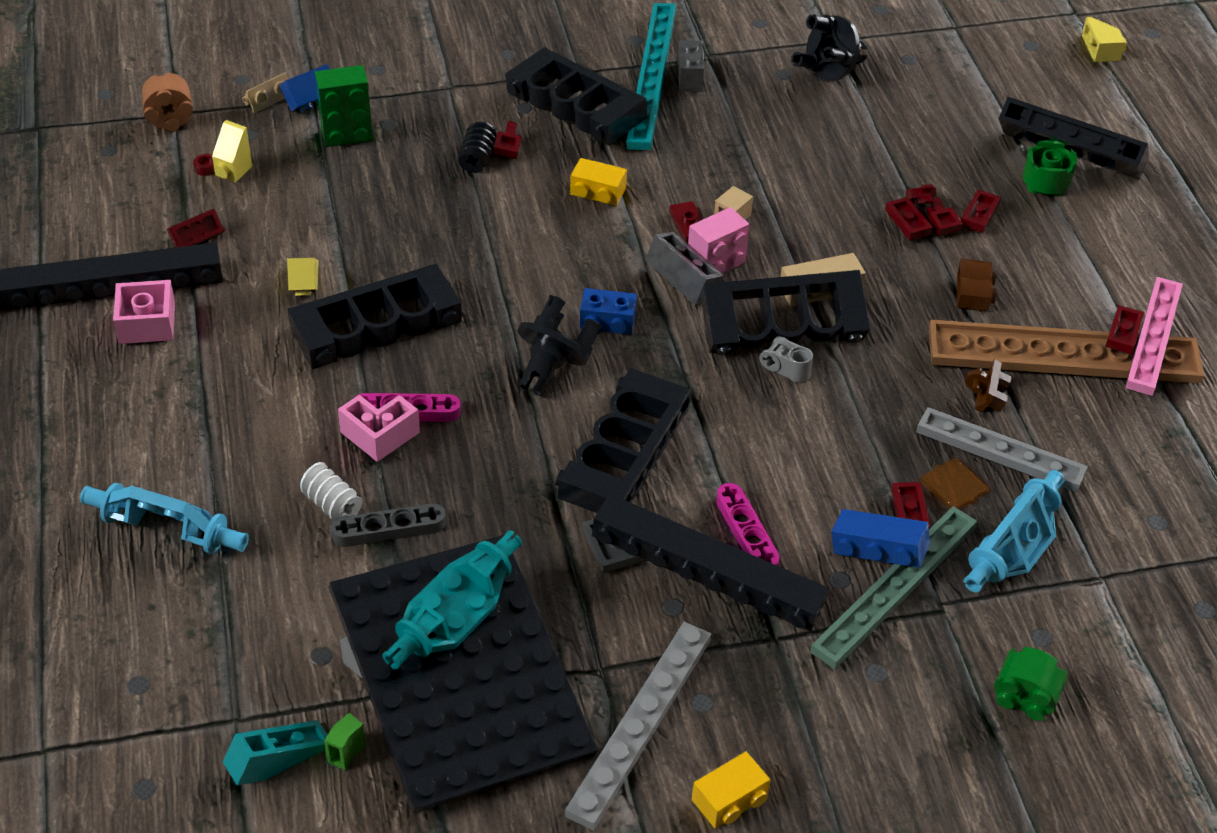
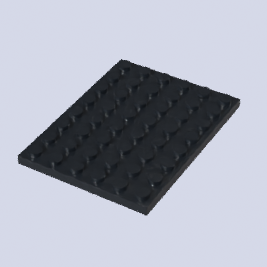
M504 535L483 541L491 542L495 545ZM479 542L329 582L331 596L413 814L595 756L598 752L597 745L513 553L508 557L512 571L504 578L496 608L456 649L432 652L427 657H421L412 653L398 669L391 667L394 663L393 660L388 665L383 659V653L399 640L395 631V625L399 620L403 619L408 603L448 564L475 550ZM493 574L490 575L491 581L495 576ZM434 632L427 635L429 639L438 636Z

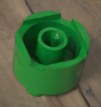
M1044 140L1038 142L1037 146L1033 148L1031 146L1028 149L1022 174L1027 190L1034 194L1064 195L1071 185L1077 163V155L1072 149L1071 152L1065 149V144L1058 141Z
M1023 647L1022 652H1014L1015 648L1008 651L994 683V691L997 695L996 702L1005 709L1017 708L1022 710L1032 720L1043 721L1045 716L1053 713L1068 677L1067 671L1064 668L1062 672L1056 666L1058 660L1044 651Z

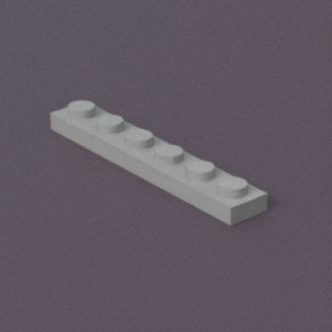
M927 407L917 426L916 433L1044 480L1049 471L1057 470L1063 474L1064 477L1062 479H1065V483L1061 487L1076 493L1088 468L1086 465Z

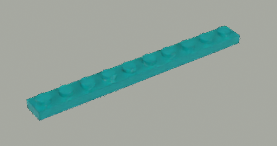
M676 3L653 4L636 91L637 94L645 97L647 100L648 118L628 132L627 149L651 150L676 15Z

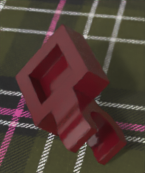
M508 121L506 131H498L493 151L494 155L517 159L522 136L515 135L516 122Z
M933 184L921 185L920 188L905 190L906 197L914 200V204L934 203V197H937L936 187Z
M934 197V203H930L932 207L926 208V211L929 215L928 220L938 236L961 231L963 223L952 207L945 209L941 199Z

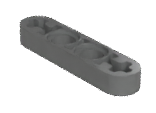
M425 504L352 515L336 519L331 525L333 542L342 547L425 535L444 529L446 515L444 508L438 504ZM435 516L436 520H430V517ZM416 518H420V523H417ZM400 519H408L411 521V523L405 527H401L396 524V522ZM377 523L382 527L377 531H370L367 529V526ZM357 527H361V532H358ZM342 530H347L348 533L342 534Z

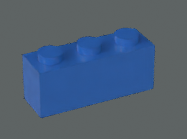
M842 509L831 531L834 554L920 568L930 545L928 522Z

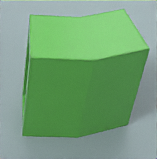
M350 712L333 726L324 740L328 764L346 770L352 759L366 747L364 725Z

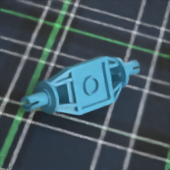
M1051 470L1044 480L1035 478L1026 482L1023 493L1014 501L1015 506L993 534L985 537L980 546L970 552L968 560L973 570L963 581L966 583L965 587L975 593L979 592L987 581L1000 582L1005 577L1028 573L1056 537L1054 512L1059 509L1062 502L1058 489L1065 483L1061 472Z
M114 483L107 491H102L85 486L80 495V502L82 504L100 508L101 520L105 523H113L115 520L138 526L147 510L182 521L181 539L203 546L207 554L216 553L221 545L243 552L248 544L249 535L227 528V518L224 514L219 513L212 516L208 511L188 502L135 486L125 488L120 483ZM122 509H125V515L120 514ZM201 531L205 533L203 539L197 538Z

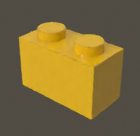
M580 158L570 175V195L617 206L626 189L627 169Z
M746 751L693 782L692 801L714 829L724 823H733L742 812L750 807L757 808L762 805L768 797L771 779Z

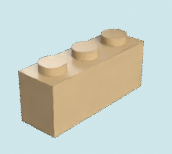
M850 253L782 267L780 277L860 270L864 286L866 273L855 254ZM830 291L806 294L808 303L832 298ZM785 295L790 307L796 306L795 295Z

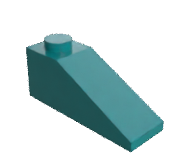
M318 720L236 733L222 762L237 786L264 781L325 751L324 740L327 737V733Z

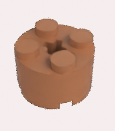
M165 73L164 76H151L142 87V103L144 117L148 122L158 128L174 132L190 119L193 111L191 93L187 82L182 77L173 73Z

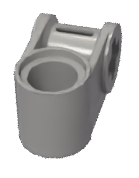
M776 337L772 341L771 347L768 350H764L759 356L761 364L766 369L783 375L794 382H806L811 377L812 351L784 337Z

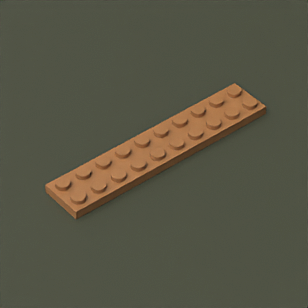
M930 320L929 323L931 365L991 369L992 362L995 359L1002 363L1001 370L1128 378L1140 334L1137 336L1132 354L1105 347L1110 332ZM1169 336L1157 380L1202 383L1204 372L1197 338Z

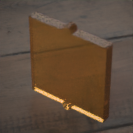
M956 458L949 460L941 466L936 465L934 470L920 477V481L949 509L953 506L960 509L968 503L973 504L975 499L989 491V488Z

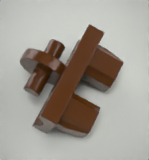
M995 359L989 371L983 372L982 369L978 368L967 373L965 378L967 387L972 392L977 393L975 410L981 413L987 406L999 412L1007 403L1008 395L1004 394V391L1010 384L1011 376L1000 371L1002 363Z

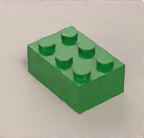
M358 65L315 71L320 124L325 147L373 141L369 86L364 66Z

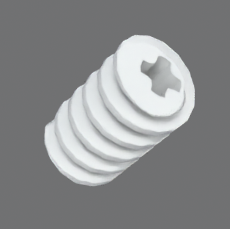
M324 462L312 465L304 473L300 484L301 492L315 503L318 508L323 510L327 516H330L333 521L341 517L357 515L362 506V497L357 496L356 491L353 488H349L346 482H342V479L335 475L331 469H328Z

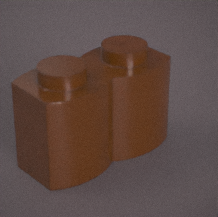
M960 259L956 280L957 307L988 311L990 304H995L997 289L993 288L996 281V270H992V262Z

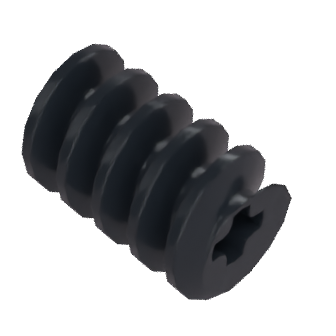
M475 122L467 128L458 155V163L465 171L479 173L488 165L497 137V131L491 124Z

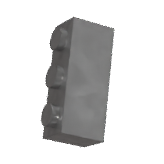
M673 231L656 234L645 258V261L653 267L655 272L666 278L671 286L677 288L695 305L702 303L700 292L703 285L719 283L724 276Z

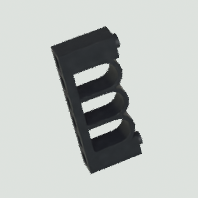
M545 47L505 73L506 88L509 94L523 101L529 99L530 104L534 107L541 109L551 108L553 116L563 121L575 120L576 127L580 131L591 133V137L608 146L648 118L647 100L645 97ZM555 79H558V80H559V81H557L556 83H554V84H552V85H550V86H547L548 84H550L551 82H553ZM578 91L583 92V93H581L579 96H577V97H575V98L569 99L571 96H573L574 94H576ZM602 103L607 104L600 110L592 111Z
M1007 97L998 118L1005 135L1023 141L1027 140L1035 145L1044 140L1061 142L1065 144V149L1070 152L1072 149L1076 153L1077 159L1087 160L1102 168L1115 170L1117 173L1140 180L1149 159L1148 143L1011 97Z
M437 263L287 309L290 329L311 369L337 362V357H353L361 353L366 344L377 347L388 346L396 342L401 333L412 336L422 335L429 332L434 326L438 330L462 322L461 302ZM418 297L425 309L416 313L405 312L400 309L397 303ZM384 307L390 320L385 323L374 324L366 321L362 314ZM349 318L355 331L346 335H337L332 333L326 325Z
M860 270L708 283L703 285L700 292L709 353L717 352L718 355H728L736 351L737 346L744 349L757 348L766 341L767 337L773 341L776 337L781 336L796 343L802 338L803 334L816 342L832 340L838 334L839 341L848 340L849 343H856L862 341L871 330ZM830 291L836 324L831 328H821L811 319L806 294ZM795 295L800 324L798 330L793 332L784 331L775 324L770 297ZM759 298L763 322V332L761 334L748 335L742 332L736 322L733 300Z
M630 368L625 377H620L617 383L616 393L610 401L609 414L600 417L595 422L593 440L583 443L578 448L576 462L570 460L565 470L561 469L555 481V485L558 486V499L598 513L609 493L632 503L689 410L691 389ZM637 411L660 420L655 426L625 415L622 412ZM611 436L623 437L644 446L638 452L610 442L605 438ZM598 462L605 463L627 471L624 479H620L587 465Z

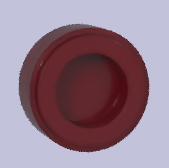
M201 154L193 160L196 174L200 176L215 174L212 154Z

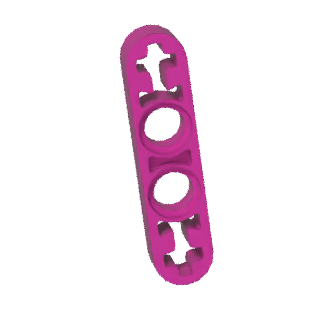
M359 394L376 408L377 405H380L381 408L399 395L414 407L420 404L426 405L427 409L418 411L419 421L450 422L457 420L461 415L460 399L451 394Z
M733 483L721 485L717 491L716 503L742 551L761 558V552H763L762 556L765 561L778 566L779 554L743 490ZM733 498H734V506H732V501H731V499H733ZM745 515L749 520L738 522L734 519V516ZM757 536L761 541L756 544L749 543L746 537Z

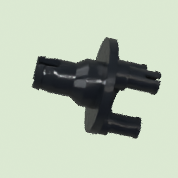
M810 14L806 19V26L812 29L808 37L806 53H793L791 63H794L792 65L795 67H804L806 70L812 71L821 80L837 81L844 78L853 69L855 64L862 63L867 59L868 55L860 54V49H867L868 47L859 41V35L854 24L847 18L837 15L818 16Z
M553 295L549 296L541 315H537L534 323L522 322L517 329L520 337L531 345V359L523 373L522 379H520L519 386L527 391L533 378H539L533 389V394L541 396L545 392L544 389L549 384L555 370L562 367L565 362L577 366L586 365L593 351L591 346L602 327L596 321L586 319L578 338L574 340L557 329L564 318V314L560 312L566 302Z

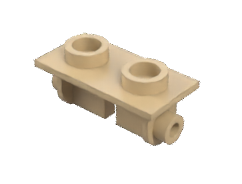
M283 73L247 90L245 96L242 97L244 104H250L253 113H256L285 99L279 85L288 80L287 74Z

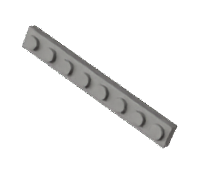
M687 622L682 623L566 807V818L593 831L596 829L710 643L711 633Z

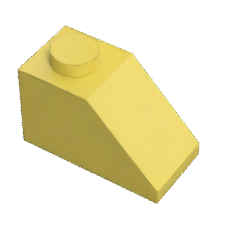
M1086 17L1082 37L1094 62L1121 61L1122 54L1127 47V42L1120 30L1095 18Z
M228 120L223 122L212 155L216 176L236 183L252 167L247 127Z
M287 258L288 290L295 291V296L311 295V290H317L318 260L315 258Z

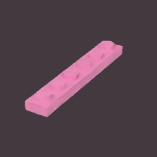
M1160 277L1156 278L1125 388L1153 396L1181 293L1182 283Z

